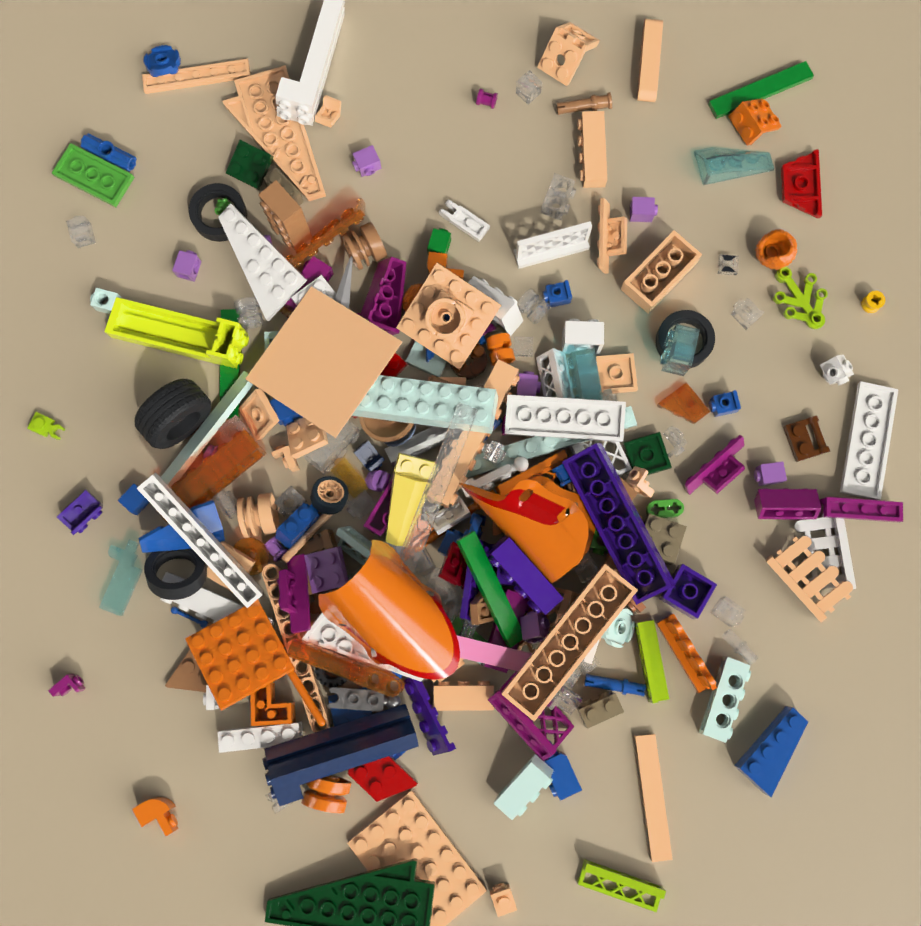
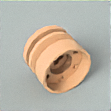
M272 492L259 494L257 504L252 496H248L247 501L244 497L237 499V520L244 538H250L252 533L254 536H258L260 527L265 535L276 533L279 527V515Z

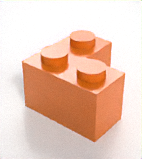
M270 683L250 695L251 726L292 724L296 722L295 702L275 703V683Z

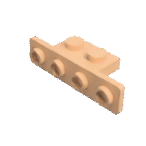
M601 198L600 205L598 206L600 216L598 232L600 237L597 241L599 250L597 266L604 274L609 273V256L627 254V218L625 216L610 218V204L605 198Z

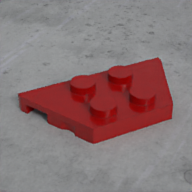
M816 149L806 156L803 155L781 167L782 202L815 218H821L819 149Z
M389 756L351 768L347 773L376 802L413 788L418 784L413 777Z

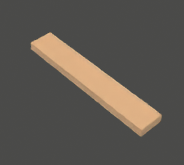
M247 58L182 68L173 75L167 74L152 77L150 73L142 74L144 92L149 94L234 81L250 76L251 73Z
M637 735L634 737L651 861L673 860L656 735Z

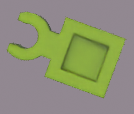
M35 412L27 428L46 438L50 434L56 440L61 439L56 435V431L58 429L65 431L63 426L54 425L55 420L38 412Z

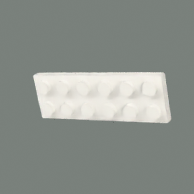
M862 381L858 383L840 493L872 500H881L898 389Z
M508 395L505 434L623 442L626 402Z

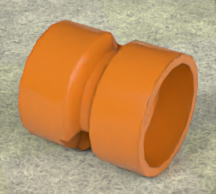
M499 333L486 339L488 350L491 351L489 356L492 366H495L498 359L507 364L515 361L514 351L510 348L512 345L510 334Z

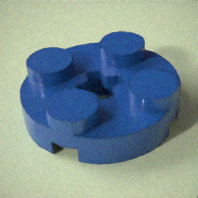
M162 45L151 49L152 53L149 55L146 53L143 62L152 77L167 74L173 75L179 71L178 67L181 64V58L178 50H173L171 46Z
M473 513L470 524H472L470 530L466 529L463 536L471 531H475L478 539H481L483 533L481 525L485 526L486 516Z

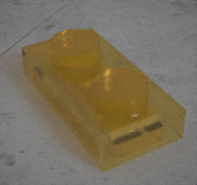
M346 458L330 469L337 478L346 484L350 495L354 499L369 489L366 482Z

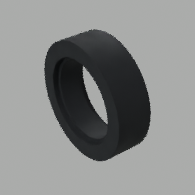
M222 183L206 185L200 188L190 201V220L204 238L216 242L227 241L229 239L223 227L214 228L202 222L201 213L203 207L212 199L226 198L233 202L235 207L247 219L246 206L240 194L231 186Z
M692 310L676 311L666 317L659 327L655 340L656 349L660 357L670 366L679 369L694 368L704 362L714 348L715 332L713 326L705 316ZM680 323L696 327L703 339L701 350L692 356H682L675 353L668 343L667 335L669 329Z
M192 548L151 552L144 565V573L149 589L156 596L167 600L184 599L195 594L201 589L207 578L206 563ZM173 559H186L195 565L192 575L177 583H167L157 577V571L161 565Z

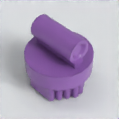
M374 470L373 472H368L365 481L369 489L382 492L388 486L391 474L383 470Z

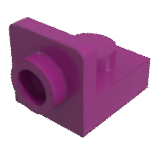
M67 674L48 691L54 697L64 696L72 688L75 692H82L86 688L83 685V679L79 675Z

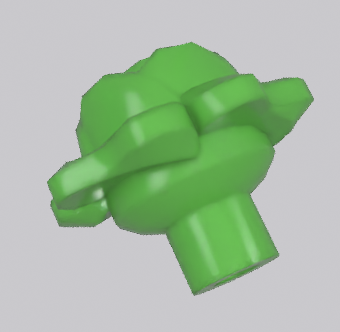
M226 198L223 200L218 199L215 213L220 216L231 202H228Z

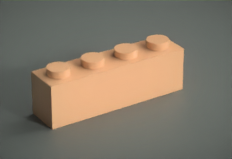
M584 111L577 123L578 130H581V136L578 137V147H582V153H579V164H582L580 181H583V188L605 187L607 182L604 111Z

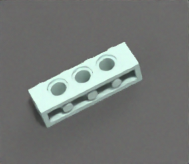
M722 657L715 679L717 688L711 692L699 733L725 743L727 739L731 738L733 733L731 726L733 720H736L739 714V709L737 708L739 700L742 701L745 695V689H743L745 681L748 682L751 676L750 665L729 657ZM731 675H734L736 678L734 686H730L728 682ZM726 694L730 697L728 705H724L722 702V698ZM719 714H723L724 722L719 725L716 722V717Z

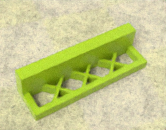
M650 620L635 623V633L648 702L659 703V701L669 700L655 622Z
M584 859L577 883L580 886L656 913L660 899H664L666 894L663 886ZM586 872L596 875L598 880L593 883L585 882ZM610 880L616 882L618 887L607 890L602 882ZM626 886L633 888L637 894L627 897L624 895L622 888ZM647 893L655 896L653 905L645 903L642 895Z

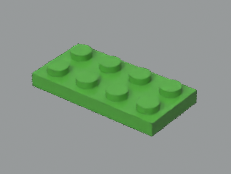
M71 143L52 171L55 177L115 208L135 178L131 173Z

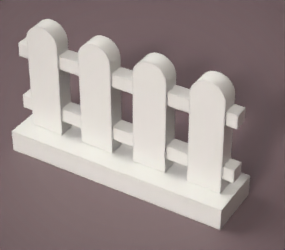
M822 514V518L797 521L794 525L797 532H804L805 536L811 539L812 543L807 549L811 553H814L813 550L828 549L829 556H825V560L821 564L825 568L829 566L841 567L842 574L835 578L839 584L843 581H849L853 585V589H856L844 519L825 518L824 514ZM831 528H834L835 536H832ZM825 529L826 537L811 538L810 531ZM836 547L838 549V555H835L834 548ZM818 567L811 571L812 578H808L809 581L817 576ZM830 582L824 588H833L835 586Z

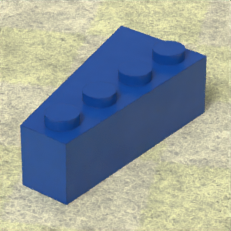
M785 706L734 766L760 791L772 798L808 721L793 707Z

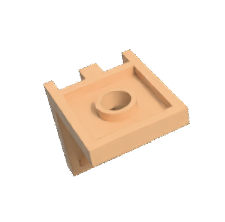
M571 22L555 28L537 68L568 86L585 52L597 47L600 40ZM559 54L565 58L563 65H560L557 61Z

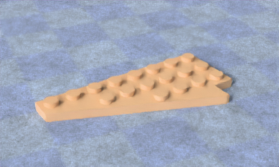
M286 65L234 80L238 96L223 100L225 108L264 152L274 156L272 161L308 201L326 197L305 126L296 121L284 120L277 116L276 108L279 105L276 104V93L281 77L290 79Z

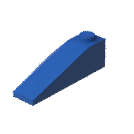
M213 500L190 508L193 514L219 542L225 541L223 527ZM170 524L165 527L159 526L138 538L142 553L191 548Z

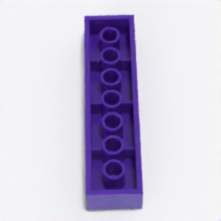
M595 443L562 461L621 577L638 590L632 597L635 604L637 605L675 586L676 584L602 443Z

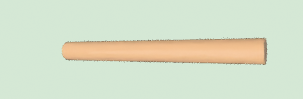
M322 514L281 559L287 564L333 514Z

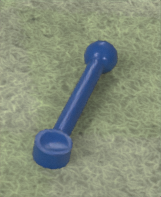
M175 606L171 608L172 614H179L200 624L202 628H205L208 624V621H201L178 610Z

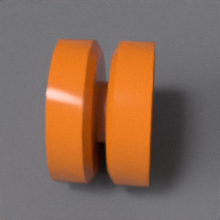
M334 775L308 782L306 785L311 790L304 791V799H302L301 803L309 808L324 812L344 813L347 800L343 795L349 794L352 782Z

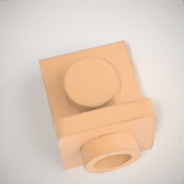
M289 445L278 446L275 448V451L271 452L275 459L285 456L282 458L286 469L289 468L292 472L300 470L297 460L291 456Z
M634 466L625 482L638 494L651 498L654 490L649 487L650 483L644 480L648 471Z
M504 883L494 885L493 889L490 890V896L497 916L500 917L517 911L510 885H505Z

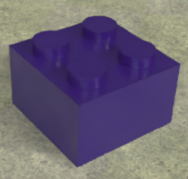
M680 564L672 575L676 585L662 592L659 599L691 619H698L717 584L686 565Z

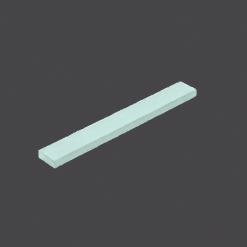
M243 371L161 476L162 480L171 489L253 386L252 383L246 380L247 372Z

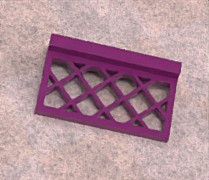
M515 671L490 696L488 701L535 754L544 761L557 751V747L575 726L550 701L547 706L550 708L552 716L544 715L543 710L537 718L540 719L541 729L537 728L531 718L501 694L518 672ZM545 720H552L553 730L546 729ZM557 721H561L567 727L565 731H558ZM546 734H554L553 745L547 739Z

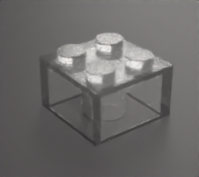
M436 567L425 586L432 588L439 594L443 609L450 621L453 622L461 610L464 589L438 577L441 568ZM426 591L429 595L434 596V592Z

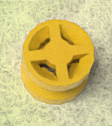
M872 291L862 299L861 307L867 313H874L885 304V296L879 291Z

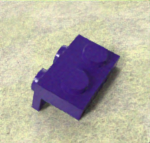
M85 489L57 515V518L71 530V534L82 533L88 527V524H86L88 521L97 519L103 513L101 511L103 504Z

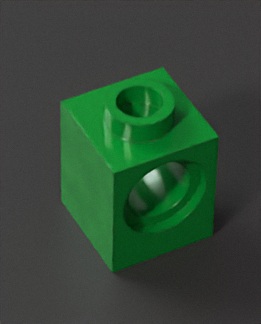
M433 228L427 247L428 254L429 252L448 253L452 240L451 233L448 230Z

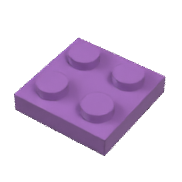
M341 546L304 555L312 594L342 587L349 581Z

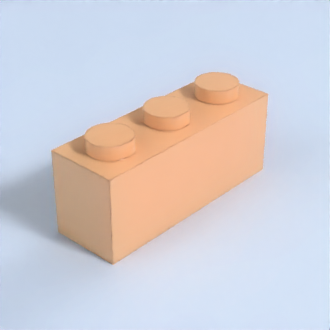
M438 681V685H434V707L437 711L494 710L493 705L488 701L490 696L494 694V685H490V681H478V685H470V681H458V685H450V681H441L440 683Z

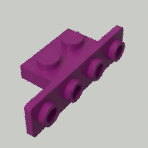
M739 435L731 439L722 451H718L711 461L703 464L694 476L692 475L686 480L684 485L689 495L703 483L718 494L745 470V466L733 457L745 446L743 436Z
M305 554L293 556L287 563L288 570H280L277 580L280 590L278 603L281 610L290 614L291 633L294 634L311 629Z

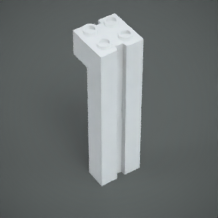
M324 0L300 82L281 77L276 93V104L279 105L276 108L278 117L284 120H293L302 125L313 126L343 23L345 0Z

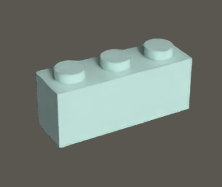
M535 754L498 794L493 804L511 820L517 815L520 817L526 811V805L529 801L533 803L538 798L541 788L546 789L553 781L551 776L554 770Z

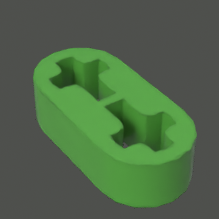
M678 499L655 500L646 507L647 515L652 514L661 518H675L684 511V505ZM675 503L679 510L674 513L673 510H667V507H671ZM656 505L657 508H663V511H659L655 515L654 511L650 509Z

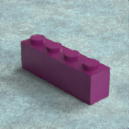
M503 589L521 626L520 617L524 616L525 612L527 613L530 608L527 604L528 599H524L517 592ZM494 621L488 643L507 647ZM519 642L511 648L517 650ZM481 663V665L484 667H488L504 673H507L508 670H510L502 667Z

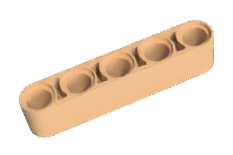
M644 20L637 101H656L663 20Z

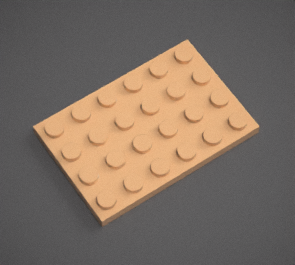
M412 790L347 843L367 871L416 858L415 879L435 882L430 926H446L487 891V888Z

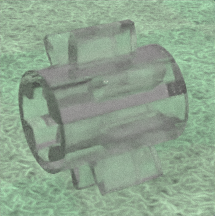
M494 440L490 444L485 442L481 450L485 453L483 458L494 464L498 460L502 462L506 455V452L503 451L505 446Z

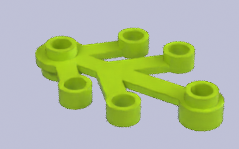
M783 267L778 269L775 273L776 280L780 283H786L795 298L786 296L784 292L779 291L773 296V301L776 304L783 303L800 307L805 311V313H800L794 307H788L783 313L786 319L805 321L811 329L821 328L825 323V316L821 311L823 301L828 296V292L823 288L818 289L814 295L816 299L814 309L809 304L812 288L817 281V276L814 273H809L804 278L805 287L802 293L791 277L792 271L790 268ZM782 271H785L787 273V276H784L782 274ZM808 277H811L813 279V282H810L808 280ZM818 293H823L824 297H820ZM777 295H780L782 300H778ZM787 311H791L793 315H788ZM813 317H817L819 322L814 321Z

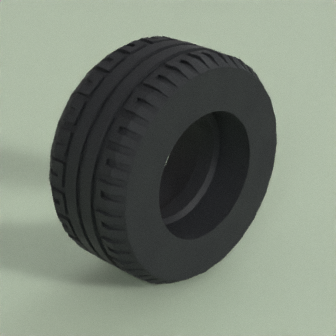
M174 380L154 392L140 406L135 415V427L152 447L157 449L172 447L189 437L203 424L211 412V401L193 380Z

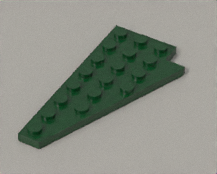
M414 858L270 898L267 901L265 922L285 926H430L435 882L415 879L417 859Z

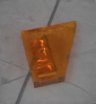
M687 382L657 404L659 408H664L675 416L683 417L692 424L697 423L710 413V410Z

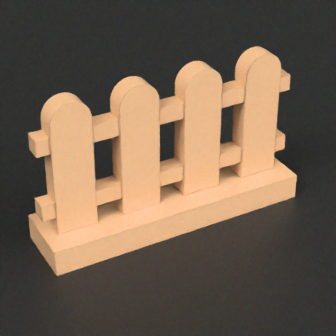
M795 536L792 539L794 541L793 544L783 552L779 549L776 552L778 556L774 558L773 555H770L766 562L816 618L823 622L827 618L826 611L829 610L832 613L835 610L833 606L844 597L847 600L851 597L849 593L853 590V585L849 581H843L840 584L836 581L835 578L839 575L838 568L836 566L825 568L821 564L825 560V554L819 550L811 553L807 549L812 543L808 536H801L799 539ZM804 552L808 557L798 566H795L791 561ZM786 565L792 569L789 573L784 569ZM818 567L821 573L809 581L805 576ZM800 580L805 584L803 588L797 583ZM831 582L835 588L823 597L819 591ZM814 595L819 599L816 603L811 599Z

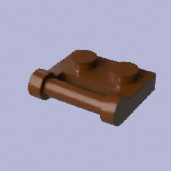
M818 416L783 427L796 462L830 452V448L826 446L820 430ZM807 425H810L819 447L817 450H814L806 428Z

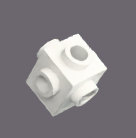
M844 354L835 356L820 364L823 370V377L830 385L836 383L838 386L849 381L848 377L854 375L852 364L846 360Z

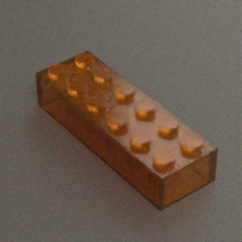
M244 429L243 431L236 432L230 442L219 446L214 455L207 456L197 469H191L186 474L187 477L182 481L175 482L171 486L172 491L189 509L209 502L267 454L247 430Z

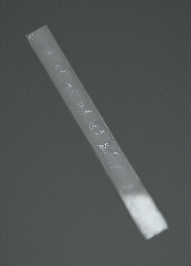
M461 402L457 404L399 555L413 574L416 571L478 412V409Z

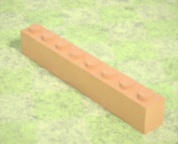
M499 359L483 387L496 389L497 391L496 420H499L503 412L501 409L503 403L507 404V396L512 394L510 393L512 386L516 387L520 380V376H518L519 369ZM466 430L460 431L427 493L428 499L448 509L450 505L454 506L459 496L456 493L459 487H461L459 483H466L468 478L465 476L468 470H473L476 464L474 459L477 453H482L485 447L483 442L486 436L490 437L491 434Z

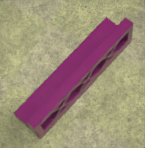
M836 497L819 499L821 506H823L825 518L903 522V502Z

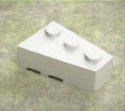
M473 276L468 283L502 305L491 323L494 326L499 324L511 336L523 322L517 301L511 296H505L497 287L492 288L484 279H478Z

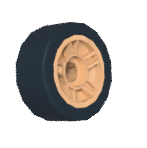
M322 477L313 485L310 496L311 503L316 510L323 514H336L342 511L346 505L349 495L348 487L337 477Z

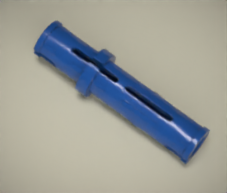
M586 673L584 686L617 691L623 695H626V693L643 697L645 695L646 684L629 682L628 679L618 680Z

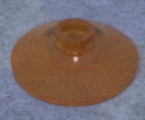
M253 537L243 538L233 546L250 558H252L250 553H254L255 558L252 559L256 562L249 573L250 576L261 573L263 568L268 565V550L260 540Z

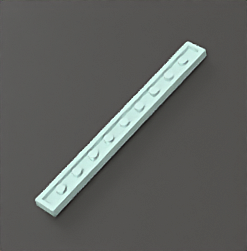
M631 406L625 409L624 429L637 426ZM534 436L476 455L474 459L476 464L472 471L468 470L465 477L472 478L494 471L507 464L511 465L520 456L529 460L589 440Z

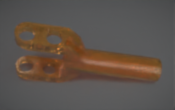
M295 638L289 647L288 656L290 658L343 677L381 694L394 697L405 688L404 680L392 673L301 639ZM373 674L379 677L378 684L372 681ZM392 681L398 684V691L391 689L390 684Z

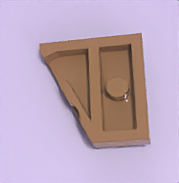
M480 590L470 603L469 617L472 625L494 621Z

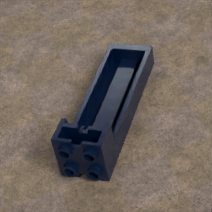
M403 704L264 748L266 757L262 758L265 770H268L265 774L268 786L272 785L270 787L272 798H277L279 806L304 799L300 788L302 784L419 747L407 706Z

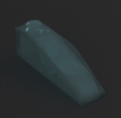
M718 147L695 150L694 152L703 185L774 171L770 152Z

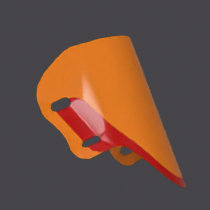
M535 476L530 480L519 481L507 496L459 483L551 584L578 565L589 551L595 532V524L580 495L559 487L548 477ZM568 508H569V511H570V514H569V515L566 514V510H567Z
M372 540L370 556L358 573L336 591L318 595L319 607L322 613L330 622L342 628L359 642L367 651L368 656L377 664H389L403 672L424 679L436 680L451 676L458 668L460 647L453 625L443 609L441 597L432 588L425 586L413 574L393 547L383 541ZM426 591L434 592V596L429 595ZM371 648L376 651V657H372Z

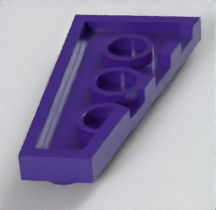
M412 678L405 679V691L410 695L412 709L417 714L420 721L419 727L427 739L428 750L432 752L433 756L455 750L454 743H449L446 737L448 731L445 725L441 726L437 720L439 714L436 708L428 702L430 696L422 681L420 682Z

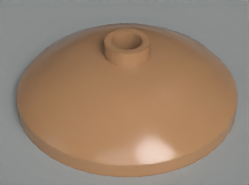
M359 417L360 424L366 434L380 442L399 440L414 425L412 423Z

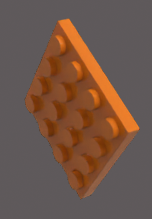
M256 600L248 608L245 606L185 638L221 711L295 670L259 600Z

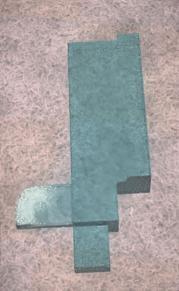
M129 539L125 550L113 545L110 546L108 555L119 560V564L99 608L123 616L143 569L134 566L138 557L135 554L139 545L138 542Z

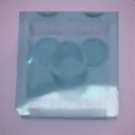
M676 324L673 330L670 329L669 335L666 336L664 346L667 348L662 353L660 364L663 365L661 371L684 376L692 366L700 329Z

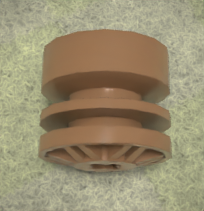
M372 222L359 227L361 233L359 237L354 230L350 231L353 240H350L347 233L342 235L346 253L349 258L352 256V263L357 267L358 271L363 269L361 260L364 261L367 267L370 266L369 256H372L375 262L387 258L384 245Z

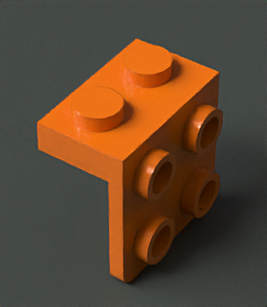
M764 99L742 102L728 116L747 146L752 145L763 133L781 128L779 118L772 112L769 103Z

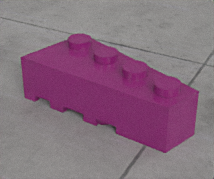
M391 256L378 262L360 316L393 336L400 332L396 327L401 321L406 262Z
M392 479L363 528L379 537L387 530Z

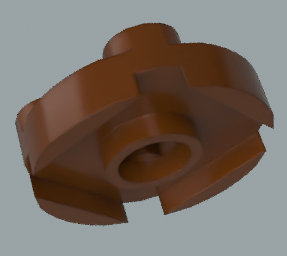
M476 344L469 355L471 359H474L469 365H466L465 361L459 370L450 364L451 369L458 377H466L467 380H470L485 371L487 355L484 348L479 344Z

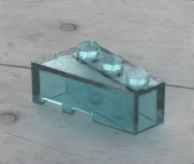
M594 348L571 352L570 358L567 359L569 369H572V388L576 390L574 399L603 400Z

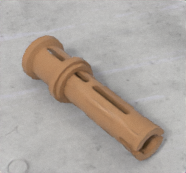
M611 92L601 96L592 95L588 99L557 103V113L560 115L590 109L592 111L603 108L612 109Z

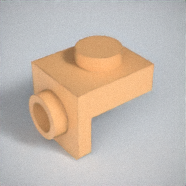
M325 95L323 97V106L315 115V122L331 128L340 117L341 101Z

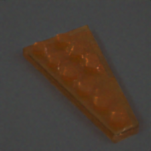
M362 198L357 200L358 205L355 208H347L341 214L340 220L337 218L332 220L312 236L310 244H302L296 250L295 256L290 254L286 259L295 268L299 267L304 263V258L307 256L313 257L319 252L318 248L323 245L325 247L330 245L334 241L333 238L335 236L345 234L349 230L348 227L353 223L357 225L364 220L363 216H365L366 203Z

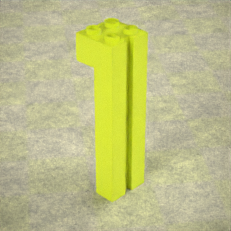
M118 297L114 301L104 331L111 338L236 369L238 364H241L243 361L242 348L246 347L249 342L248 333L238 322L218 317L216 322Z

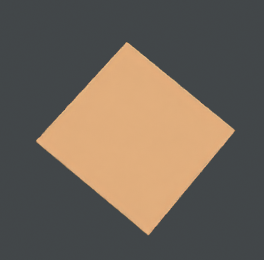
M311 286L248 374L246 380L336 438L402 344V341Z

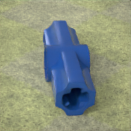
M89 133L81 139L82 149L128 172L135 168L136 157L115 147L110 141H103Z

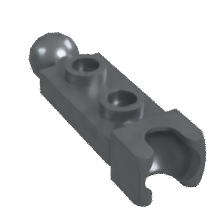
M329 687V692L337 694L338 700L335 703H328L327 708L383 711V706H387L390 709L401 705V699L398 695L391 694L388 697H384L385 691Z

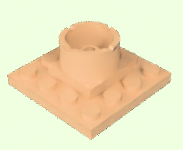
M436 263L396 328L460 370L502 305L439 263ZM445 314H448L450 316L449 321H446L444 319Z

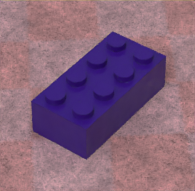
M503 536L486 551L489 555V562L494 567L501 568L502 572L500 574L507 582H513L516 585L514 590L521 597L529 600L527 604L534 612L536 611L538 614L541 612L546 615L564 599L510 537Z

